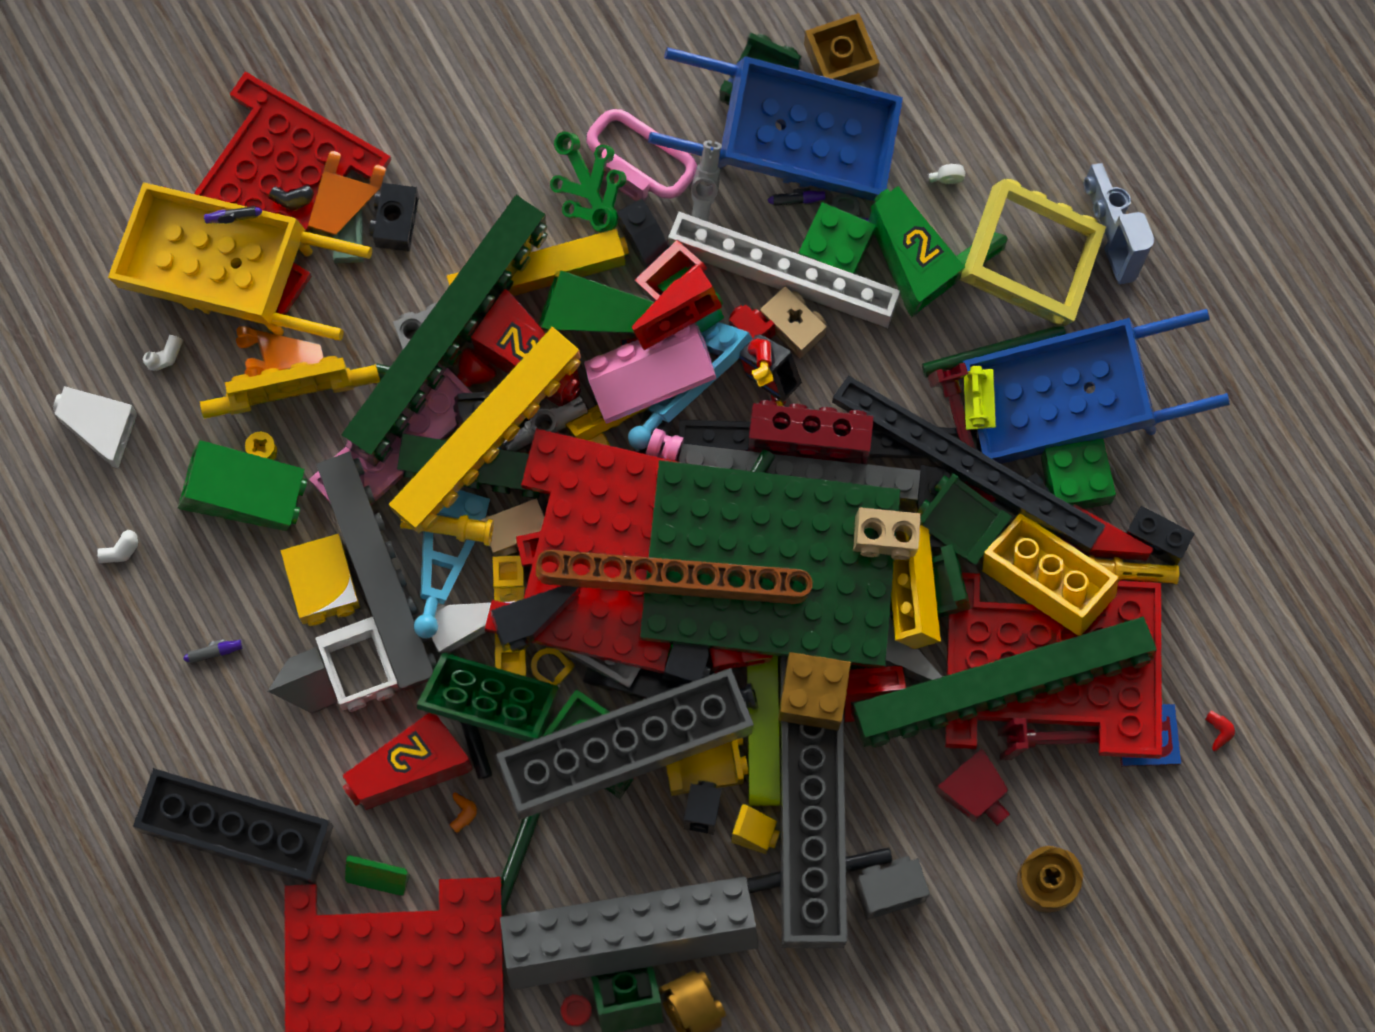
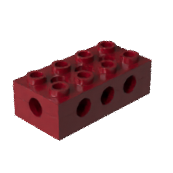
M762 400L759 401V404L753 403L748 451L761 453L764 449L778 455L867 465L874 416H868L866 412L860 410L840 413L832 407H820L819 410L807 409V406L803 404H790L789 407L777 406V403L773 401Z

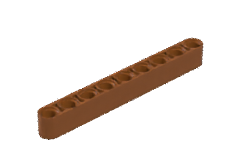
M546 550L542 552L536 562L537 578L544 584L799 604L807 599L813 585L811 576L806 571L800 569ZM546 562H554L559 569L554 573H547L541 566ZM577 564H583L588 567L589 573L583 576L574 573L573 567ZM611 566L616 567L620 575L616 578H610L605 575L604 569ZM639 569H645L649 571L651 578L644 581L639 580L635 572ZM671 571L677 572L681 575L682 580L678 583H672L666 578V574ZM707 574L712 578L713 583L702 585L698 582L697 576ZM731 576L739 577L743 581V586L740 588L732 587L728 583V578ZM769 579L773 582L774 588L772 590H764L760 587L758 581ZM792 581L801 582L805 587V591L800 593L794 592L790 588L789 583Z

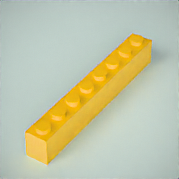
M552 327L389 503L391 510L418 534L423 529L429 530L438 520L436 515L444 507L449 508L459 496L457 492L464 485L469 486L475 481L479 475L478 469L485 462L489 464L496 458L500 451L498 449L505 440L511 441L520 430L518 426L525 418L531 419L540 409L539 403L545 396L551 397L561 385L559 381L566 374L571 375L576 371L581 363L579 361L581 358L580 350Z

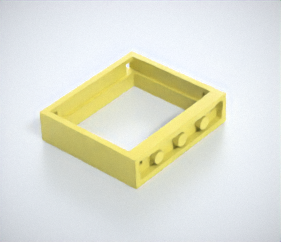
M1003 179L992 186L960 280L1056 325L1063 324V326H1066L1075 321L1106 226L1097 223L1098 221L1094 217L1080 215L1072 211V208L1066 204L1048 200L1047 196L1041 192L1029 191L1021 187V184L1015 180ZM1006 199L1087 236L1064 304L983 267Z

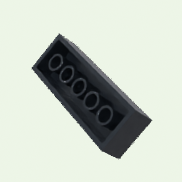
M155 768L152 770L133 825L139 833L309 884H315L334 827L330 820Z

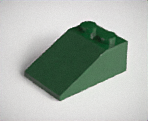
M653 966L591 976L602 1032H621L664 1023Z

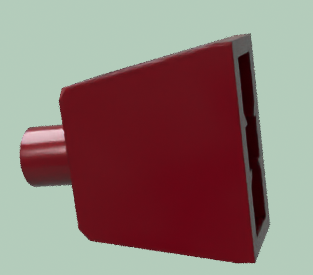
M982 748L936 789V792L973 822L977 821L983 814H986L998 826L1010 815L999 802L1009 790Z

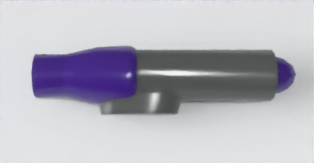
M225 639L212 641L208 647L189 651L183 657V660L195 663L217 656H225L236 650L243 649L240 639L235 641H226Z

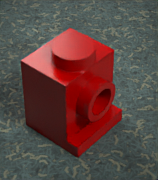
M746 304L744 306L739 305L730 314L729 326L749 332L752 338L761 334L771 339L775 335V323L771 319L767 322L764 315L757 309L752 310Z

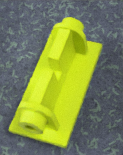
M972 366L964 377L966 430L996 428L994 370H982V366Z

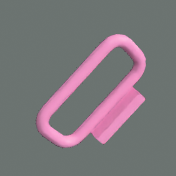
M612 109L604 112L590 127L586 142L589 149L594 153L596 147L601 145L598 142V136L612 121L622 122L647 140L650 132L656 131L623 110ZM656 145L682 162L686 167L685 173L672 187L662 186L616 154L613 160L606 164L603 180L606 181L609 171L613 169L620 170L626 174L627 180L625 185L618 190L633 200L638 201L641 198L645 200L648 196V191L661 198L671 199L678 197L691 184L697 164L695 159L687 152ZM606 149L602 152L603 159L607 155ZM618 174L614 177L615 184L619 180Z

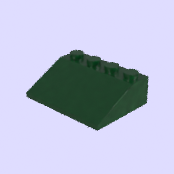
M442 653L417 703L416 709L531 742L541 738L546 732L554 714L559 686Z

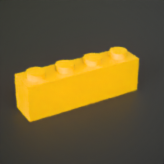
M921 524L919 548L915 556L910 557L908 560L894 559L891 592L895 640L913 649L941 642L929 529ZM897 531L896 539L903 543L909 541V537L905 532Z

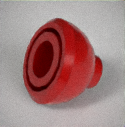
M465 348L459 359L460 372L457 375V378L463 384L470 388L473 384L487 383L496 376L495 368L472 348Z

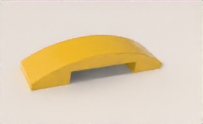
M520 556L493 557L494 600L516 602L524 599V567H522ZM495 634V668L526 676V648L518 652H512L511 649L503 651L499 637Z

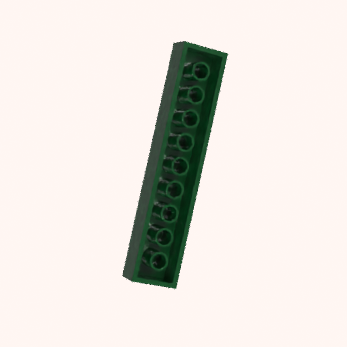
M517 194L514 196L341 434L348 449L374 467H376L379 461L384 463L393 451L392 443L397 437L401 439L402 434H406L411 425L408 421L413 414L416 413L418 415L421 413L428 402L426 396L432 389L436 391L445 379L443 373L449 365L453 367L462 355L460 349L466 341L472 342L471 336L478 328L477 326L490 311L494 302L504 289L509 291L514 281L511 279L517 271L522 272L531 259L529 257L534 247L539 249L546 240L548 234L545 233L547 231L545 213Z

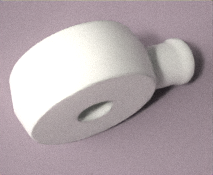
M959 164L944 165L939 168L938 172L929 173L931 183L940 181L944 184H955L965 179L964 167Z

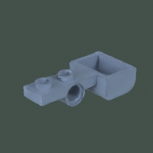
M1093 164L1087 177L1084 179V189L1091 197L1096 218H1099L1101 225L1106 226L1105 235L1108 242L1105 246V252L1118 285L1131 283L1140 274L1154 243V236L1143 213L1126 214L1131 202L1128 192L1122 188H1112L1103 164Z

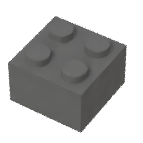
M909 856L893 860L892 865L885 869H881L880 865H876L862 870L863 874L858 877L855 884L866 920L925 903L930 895L919 859L910 860Z

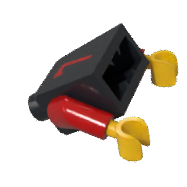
M761 334L756 335L740 351L739 357L746 375L758 384L759 387H762L771 394V401L776 402L777 406L785 405L786 399L802 383L791 351Z

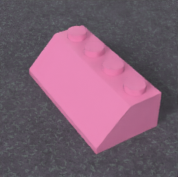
M696 322L646 350H643L639 341L636 340L584 362L590 386L606 424L717 379L706 342Z

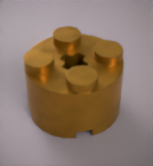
M1043 846L1034 850L1022 863L1017 873V886L1021 897L1038 912H1056L1064 909L1077 897L1082 887L1083 870L1080 862L1068 850L1055 846ZM1046 873L1048 876L1054 875L1056 877L1053 885L1045 883Z
M692 970L658 989L659 995L664 993L666 995L667 1001L662 1004L676 1032H712L722 1026L721 1020L726 1017L725 1010L718 999L713 1000L709 989H711L710 981L703 971L697 974Z

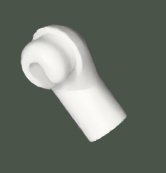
M169 335L164 350L147 352L143 357V363L148 369L153 371L173 365L183 340L177 336Z
M131 530L124 531L113 548H99L98 562L127 561L138 546L137 534Z

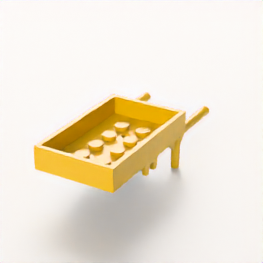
M143 182L108 278L118 288L181 303L190 310L198 308L206 314L214 311L262 323L275 335L282 336L284 333L282 327L330 339L342 340L344 335L343 329L276 313L298 249L304 256L312 254L313 251L310 247L312 245L370 259L372 247L305 232V229L296 218L263 210L258 218L238 220L227 224H206L204 220L205 214L224 209L244 208L246 206Z

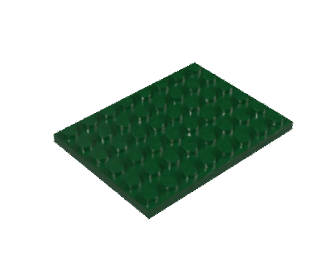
M659 460L648 558L800 569L806 571L811 576L813 585L807 599L799 604L644 592L639 640L788 657L789 652L851 662L850 665L884 668L894 559L888 554L866 557L861 555V552L853 551L855 516L859 508L899 511L900 489ZM872 528L864 530L867 538L872 540L879 538L876 530ZM649 571L646 573V580L651 578ZM671 571L666 574V578L672 583H678L682 580L681 575L677 572ZM707 574L697 576L698 582L702 585L713 583L712 578ZM731 576L728 578V583L732 587L740 588L743 586V581L739 577ZM769 579L758 581L760 587L764 590H772L774 588L773 582ZM792 581L789 583L790 588L794 592L800 593L805 591V587L801 582Z

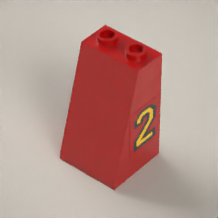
M504 289L471 338L477 353L509 374L546 333L515 297ZM577 369L571 375L566 374L559 381L561 384L559 389L551 397L545 396V398L559 407L576 399L581 392Z
M428 713L343 774L342 777L346 784L342 788L355 806L361 803L365 810L467 774L473 770L468 756L436 714Z

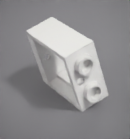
M373 617L315 638L342 710L348 709L349 712L359 710L366 706L365 702L376 698L378 701L386 700L395 695L394 691L400 690ZM372 637L388 682L346 697L330 652Z

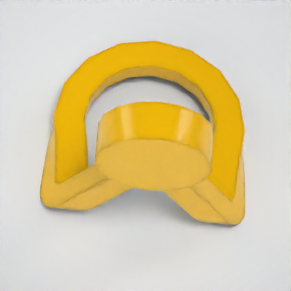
M554 648L541 649L534 655L531 661V671L535 679L553 685L560 684L575 666L570 659ZM546 654L555 655L565 665L555 677L553 683L542 676L537 670L539 658Z

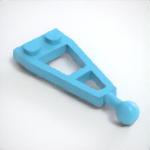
M717 322L701 333L706 342L708 352L719 355L712 363L716 378L737 361L740 351L753 339L749 332ZM715 380L680 393L674 399L671 397L651 405L649 411L652 415L643 426H636L630 430L628 435L629 444L638 450L647 448L652 436L651 433L662 421L670 422Z
M459 490L457 492L459 495L457 500L449 508L444 507L437 514L452 518L468 515L469 519L481 520L486 517L490 499ZM423 531L420 598L425 599L426 604L423 615H420L414 622V630L419 637L427 639L437 633L438 622L435 619L438 603L444 605L475 541L466 540L459 556L454 557L433 551V533ZM432 564L452 569L442 590L431 587Z

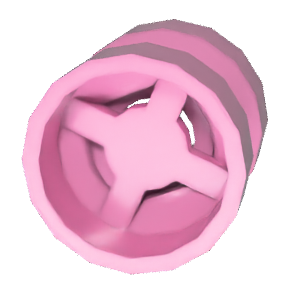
M655 428L646 454L677 461L684 438L677 435L671 437L666 435L664 430Z

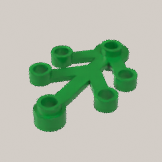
M567 131L560 132L554 140L555 150L559 154L568 156L581 184L571 182L565 176L556 175L551 179L550 187L556 193L563 194L567 192L588 198L593 208H585L577 201L567 200L562 205L563 215L569 218L579 217L589 220L593 228L599 233L615 229L618 223V214L614 205L618 189L626 183V174L615 169L609 171L606 176L608 186L603 200L599 194L606 164L611 162L615 155L613 148L603 144L596 147L594 151L595 162L590 175L579 152L580 140L578 136ZM571 140V147L568 148V143ZM606 149L607 155L603 159L602 152ZM618 174L619 180L615 184L614 177ZM562 180V187L559 189L558 182ZM574 205V212L571 214L570 206ZM607 214V221L604 223V216Z

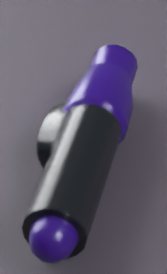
M810 188L794 189L793 193L773 194V196L768 198V202L774 204V206L800 203L809 204L825 200V191H811Z
M256 206L218 210L205 214L204 220L206 224H227L238 220L258 218L262 214V210Z

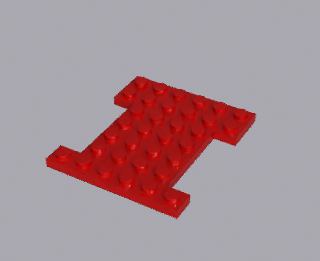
M245 71L230 92V97L250 109L251 112L194 194L246 207L256 206L263 211L296 218L305 229V232H309L311 227H308L327 158L331 151L341 155L336 171L337 175L346 177L352 169L369 180L376 165L387 168L391 162V156ZM275 186L286 192H291L302 186H309L314 191V197L311 202L294 211L288 210L270 200L269 194ZM295 263L292 265L276 313L286 315L312 277L310 272Z
M536 428L521 488L549 494L550 497L524 599L560 587L558 585L544 584L536 576L538 556L546 550L648 557L659 460L677 461ZM546 562L541 566L547 573H554L559 569L554 562ZM577 564L573 567V571L577 575L583 576L589 573L588 567L583 564ZM611 566L604 569L605 575L610 578H616L620 575L616 567ZM637 570L635 572L636 577L639 580H646L647 570ZM581 587L580 594L532 641V643L664 674L670 649V643L639 640L644 592ZM496 600L491 601L484 628L485 632L497 634L491 618V610L508 605L509 603Z
M962 573L971 609L948 615L947 675L1074 638L1078 635L1032 604L980 602V574ZM1118 581L1116 597L1082 634L1144 617L1157 648L1150 664L1137 669L1133 666L1124 668L1121 673L1112 677H1105V675L1094 677L1093 681L1082 686H1077L1074 683L1065 686L1064 690L1056 694L1048 695L1047 692L1041 693L1026 703H1018V701L1008 703L1004 709L996 712H989L988 709L979 712L976 717L970 720L961 721L959 718L949 721L945 727V748L976 749L977 720L1010 722L1014 718H1026V723L1098 726L1099 756L1161 759V583Z
M501 877L439 879V910L317 915L316 884L285 885V1032H505L503 938L500 917H502Z

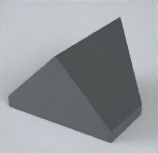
M317 647L288 658L268 692L311 714L339 703Z

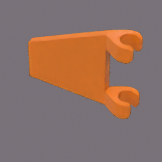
M331 151L327 158L308 227L337 235L381 188L386 171L384 167L376 165L369 184L337 175L336 171L341 155Z
M240 326L236 330L238 336L236 344L239 348H247L257 342L260 347L263 361L256 358H249L245 361L246 370L244 373L249 375V377L261 375L262 371L271 368H277L279 371L290 369L291 365L299 362H307L308 365L319 363L320 359L324 358L319 344L275 335L247 326Z

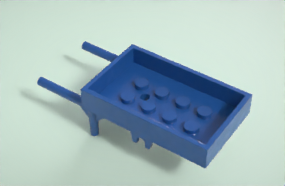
M669 47L666 48L664 59L731 76L728 81L733 83L718 163L720 170L727 165L783 178V183L795 182L799 183V187L814 186L838 193L854 195L855 197L876 202L874 200L875 197L887 189L903 97L746 56L735 65ZM775 123H779L782 130H778ZM652 131L648 138V143L702 156L703 144Z
M1203 309L1137 327L1133 326L1130 318L964 360L963 363L966 364L967 371H970L972 366H982V370H994L996 428L977 429L982 453L1003 464L1043 454L1045 448L1104 439L1144 429L1148 435H1154L1156 433L1155 426L1159 422L1230 405L1228 393L1153 412L1137 340L1146 336L1209 321L1208 310ZM1088 387H1095L1094 392L1086 393Z

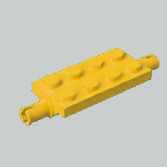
M328 356L320 359L319 363L308 365L307 362H299L291 365L290 369L281 371L277 368H271L262 371L261 375L249 377L246 374L234 376L232 381L225 382L227 392L225 397L200 401V407L204 419L226 414L234 415L251 411V405L332 389L334 393L353 390L354 387L378 383L380 379L376 365L350 370L349 367H346L343 357Z

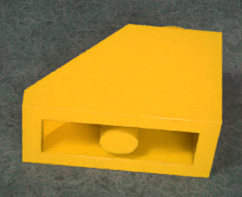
M742 804L732 833L731 843L767 854L769 847L775 848L780 831L775 829L777 821Z

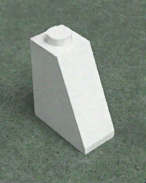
M64 386L62 394L57 395L53 406L59 421L112 467L119 468L137 416L134 407L130 404Z

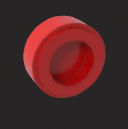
M571 995L563 1001L560 1012L565 1023L573 1027H580L590 1020L592 1008L590 1002L584 996Z

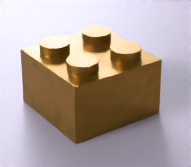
M860 13L805 30L804 47L816 75L854 85L878 77L880 62Z
M789 652L778 721L839 730L842 723L851 662Z

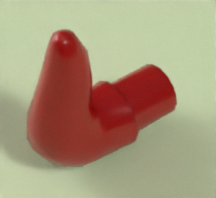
M1211 710L1205 720L1220 731L1212 745V750L1217 751L1235 736V728L1226 717L1220 716Z

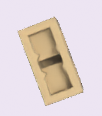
M859 508L855 516L853 551L861 552V555L866 557H877L879 554H888L897 560H908L910 557H914L919 548L921 514ZM867 528L876 530L879 538L874 540L867 538L864 530ZM897 531L905 532L909 537V541L905 543L898 541L894 533Z

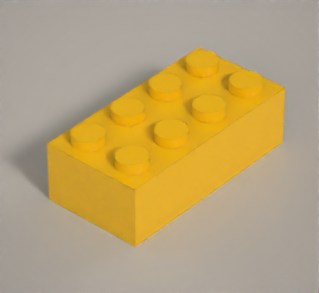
M1021 513L984 552L982 570L984 573L1078 636L1085 632L1116 597L1119 581L1117 575Z

